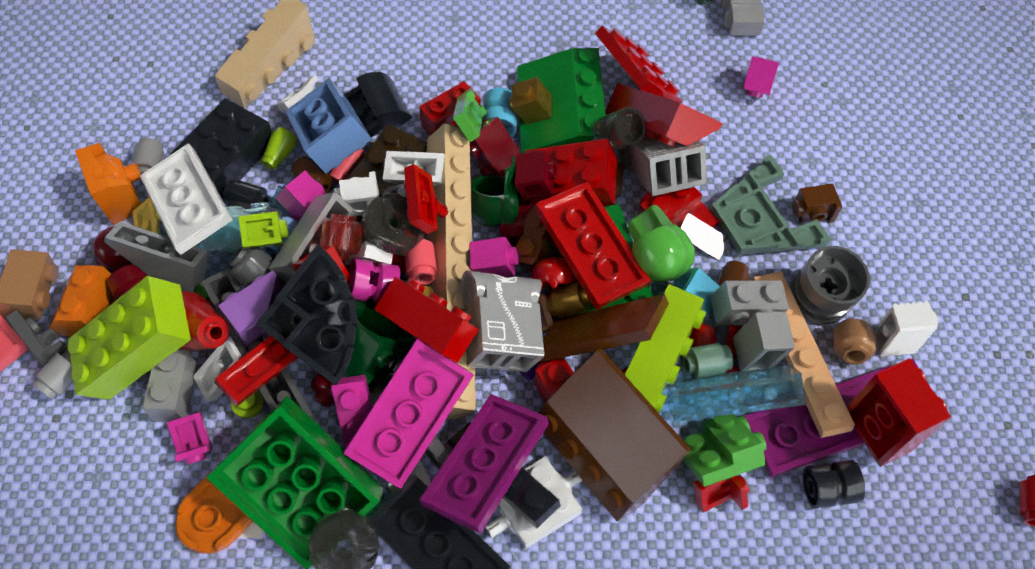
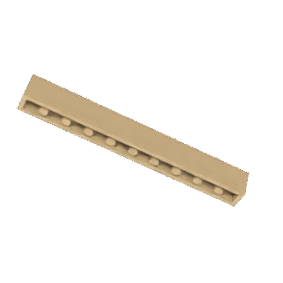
M444 123L427 139V153H444L445 155L442 183L434 186L433 189L439 202L448 207L447 210H449L444 218L436 216L438 230L427 234V240L434 244L437 264L435 280L428 284V287L433 288L435 294L448 301L446 309L452 311L454 306L466 313L468 307L465 305L461 293V278L463 272L466 270L471 271L470 142L460 128ZM467 349L457 364L472 372L474 376L446 419L457 420L476 411L475 368L467 367Z

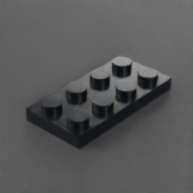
M415 474L365 521L367 526L410 569H511V566L475 531L422 506L420 498L428 486Z

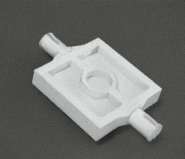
M546 456L525 468V470L560 500L561 506L536 529L502 498L498 505L501 517L485 525V529L491 539L509 528L510 531L519 537L527 549L582 514V507L573 496L571 488L583 480L575 471L563 477L560 473L556 472Z

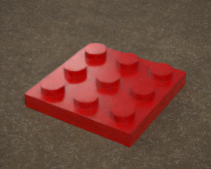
M602 25L595 32V35L642 91L679 103L683 102L677 95L680 91L672 81H666L662 77L664 71L654 61L651 63L647 59L649 53L640 44L636 45L628 36L624 37L615 28L611 31Z

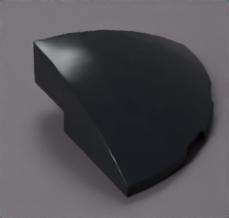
M317 244L275 297L276 300L256 325L334 385H337L344 375L354 352L356 326L358 325L357 310L344 273L334 259Z

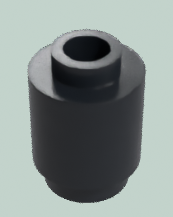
M241 180L229 181L224 188L223 201L228 203L230 207H240L248 213L260 214L261 211H265L268 207L269 195H267L264 187Z

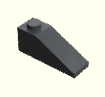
M121 221L104 238V242L147 275L180 284L181 291L195 292L205 277L208 250L194 246L180 255L175 250L169 237Z

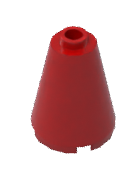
M181 291L191 340L179 349L194 352L217 348L223 345L229 335L227 322L203 296L194 292Z

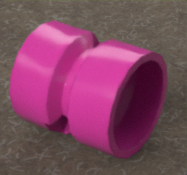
M354 258L348 270L352 279L347 284L354 300L367 301L371 297L373 303H378L394 277L396 276L400 279V268L398 265L379 263L375 267L372 261Z

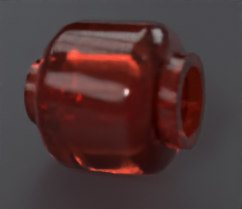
M331 214V218H327L322 222L319 245L321 248L333 245L341 260L348 261L349 255H356L360 251L363 226L357 222V217Z

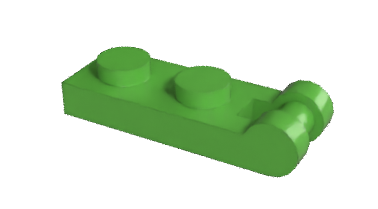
M472 89L466 90L457 98L453 116L454 121L469 142L480 136L482 117L487 113L483 105H479L475 100L476 95Z

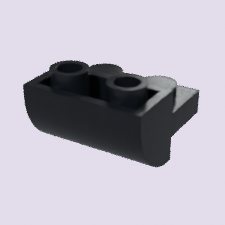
M369 72L357 77L356 80L359 85L344 94L370 137L382 131L387 124L399 128L413 118L394 81L385 73Z

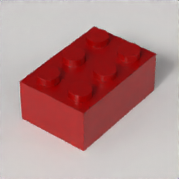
M608 138L526 150L525 153L545 150L550 160L555 161L558 177L554 179L553 196L588 182L604 207L615 205L617 157ZM550 197L532 199L531 202L533 206H536V203Z
M911 358L876 373L847 406L855 424V430L880 467L915 450L952 417L943 399L935 394L928 384L925 374L920 368L916 367Z

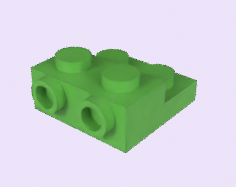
M732 411L721 413L714 418L702 421L703 433L693 434L682 439L691 449L683 459V462L704 487L765 465L764 451L767 447L763 435L759 431L752 433L747 419L744 416L736 417Z

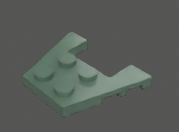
M772 155L767 156L740 183H736L712 204L710 211L720 220L719 225L739 255L828 246L831 238L817 219L791 229L763 190V187L782 180L785 174Z

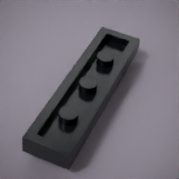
M471 422L466 424L447 441L452 449L455 448ZM523 467L503 497L509 505L536 529L561 506L560 500Z

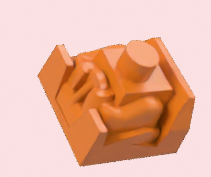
M101 143L75 150L90 195L111 223L115 225L119 221L133 215L132 212L142 204L133 183L140 180V175L142 174L136 162L124 166L120 158H114L113 155L107 154Z

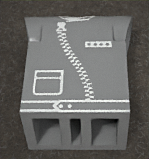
M639 135L621 139L617 144V154L620 162L627 171H634L635 177L652 196L707 184L706 148L699 141L689 146L676 142L675 146L672 147L647 136Z
M468 270L463 272L461 293L464 303L468 307L466 313L472 316L469 323L479 329L467 348V367L528 372L544 357L540 303H537L542 285L540 279L517 276L506 278L492 273Z

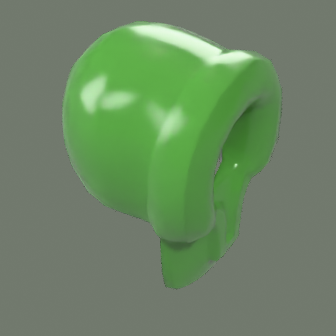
M657 205L650 206L629 222L628 229L634 240L630 248L637 263L647 273L651 281H673L683 276L691 268L695 260V248L691 239L684 230L672 224Z

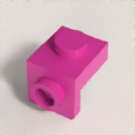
M201 411L167 422L177 453L174 455L176 462L185 459L188 465L206 458L205 453L213 447Z

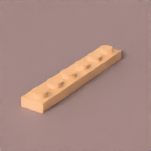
M782 271L754 277L753 281L783 282L789 310L786 312L795 346L785 359L820 437L823 438L852 431L855 424Z

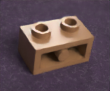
M10 250L0 279V313L3 317L17 310L25 319L31 316L35 320H41L43 310L47 309L50 303L49 291L52 282H56L58 277V267L48 252Z

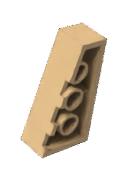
M278 0L279 3L273 11L268 8L262 16L265 21L256 32L251 29L246 36L244 47L241 51L235 49L214 75L220 92L245 108L252 101L256 100L260 93L270 84L274 83L288 67H291L305 51H308L313 46L315 38L308 8L301 1Z

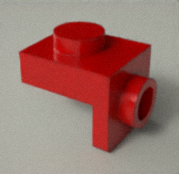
M736 475L705 487L699 480L693 482L696 505L703 513L730 499L741 510L748 508L747 494L749 493V487L741 475Z

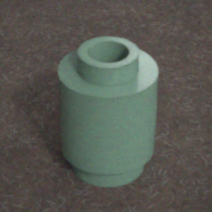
M719 343L692 347L686 357L683 356L684 370L693 379L725 374L726 370H730L733 367L732 352L727 345Z

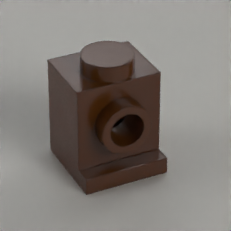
M833 183L800 188L792 203L793 214L795 217H798L800 223L816 219L820 222L826 218L829 223H833L843 207Z

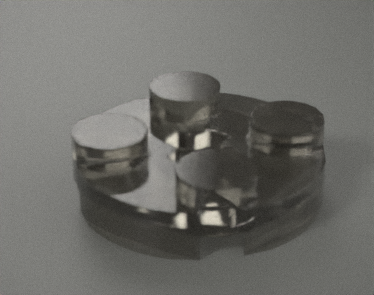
M389 193L385 197H376L370 202L363 214V236L365 240L387 253L399 256L407 255L421 242L425 232L409 223L406 214L408 209L407 197L400 194ZM392 219L397 220V225L401 229L392 227L389 222Z
M349 508L341 509L337 513L325 517L314 527L309 537L311 563L315 569H371L376 563L379 549L378 531L375 525L367 517L357 514ZM340 541L351 542L352 549L350 550L345 548L337 550L336 548Z

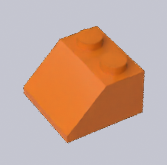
M76 265L66 282L48 330L53 329L59 336L71 337L116 300L107 282L112 274L103 266Z

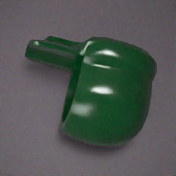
M511 156V166L506 168L505 177L484 175L475 178L471 182V217L482 226L499 227L500 224L515 223L518 218L519 201H522L521 193L515 185L516 158L514 156Z

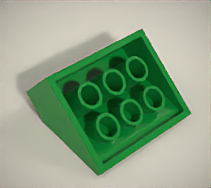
M570 48L517 66V83L538 77L552 95V118L526 125L519 117L521 154H525L526 150L607 139L599 48Z
M288 395L206 477L304 569H309L380 502L383 486L358 462L343 454L345 450Z

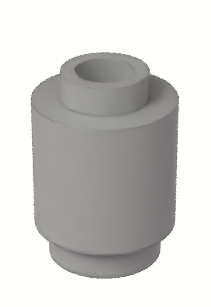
M153 138L140 139L139 143L135 145L131 164L136 162L143 174L163 160L164 150L162 149V144Z
M66 352L61 356L59 353H56L35 375L37 378L31 383L52 400L57 394L61 396L74 382L71 376L70 354Z

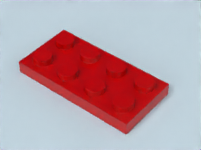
M588 182L536 203L534 210L596 310L641 290L650 284L651 279L637 263L631 248Z

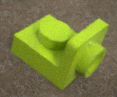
M277 211L238 216L244 249L284 245L283 238L288 237L286 219L280 220Z

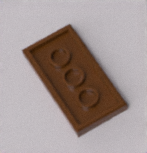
M665 294L558 318L543 338L544 357L539 362L648 341L654 334L669 302Z

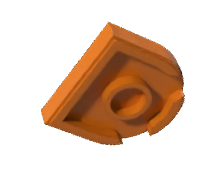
M206 475L178 506L176 534L179 540L190 550L200 554H213L228 548L253 521L206 478Z

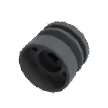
M826 246L812 254L791 282L790 289L805 319L821 325L834 324L843 319L864 297L869 289L870 274L863 260L851 250L839 246Z

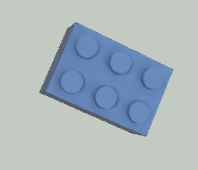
M330 78L285 111L304 151L325 174L341 165L344 159L355 151L362 149L371 140L350 102Z

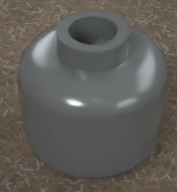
M242 246L228 262L231 266L230 275L246 288L257 277L271 272L268 268L274 258L260 247L244 249Z

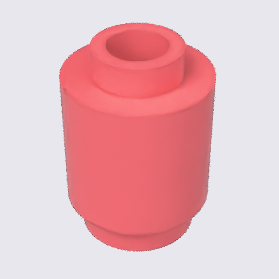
M424 238L412 239L404 246L407 277L421 285H428L435 280V274L437 273L434 244Z

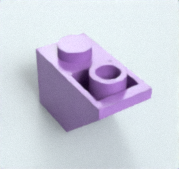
M274 270L266 275L257 277L252 284L238 293L229 295L224 302L218 305L225 320L245 346H248L267 333L256 324L282 290Z

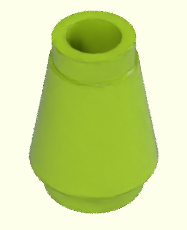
M282 127L272 131L261 163L271 170H276L297 147L295 143L298 138L292 132Z

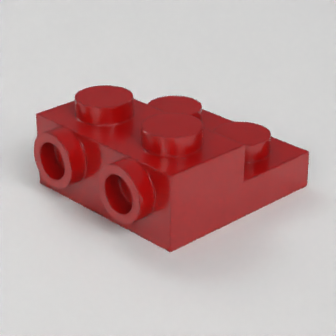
M695 187L652 196L648 192L640 200L638 215L650 206L657 205L666 214L671 223L680 228L688 213L713 229L718 227L720 221L701 202L702 194Z

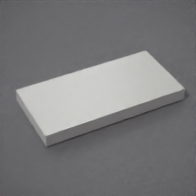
M189 143L140 175L175 250L180 255L233 220L197 153Z

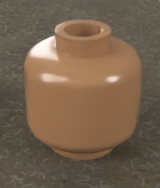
M850 318L838 323L833 329V346L836 356L842 361L854 365L862 364L870 359L876 349L875 334L871 324L858 318Z

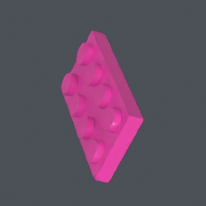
M417 338L343 454L401 489L474 374Z

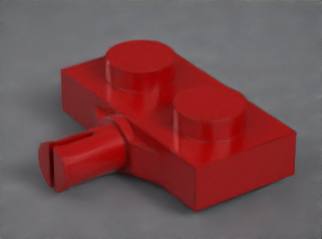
M415 164L405 167L404 190L407 196V218L410 224L429 234L438 230L436 216L438 215L440 218L446 217L449 212L447 210L448 207L440 203L436 198L432 176Z

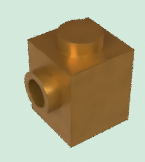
M538 77L512 84L511 109L519 115L526 125L552 118V95Z

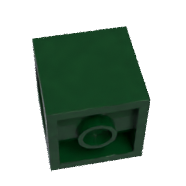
M369 298L367 301L358 300L355 301L358 323L354 342L355 348L342 378L366 375L370 391L380 386H387L399 362L403 361L409 352V346L415 336L374 310L377 303H373L372 298Z

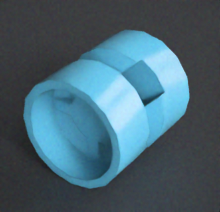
M493 88L486 91L483 95L482 105L487 113L482 117V122L485 119L499 117L509 135L513 137L516 133L517 113H514L510 106L512 91L506 88Z

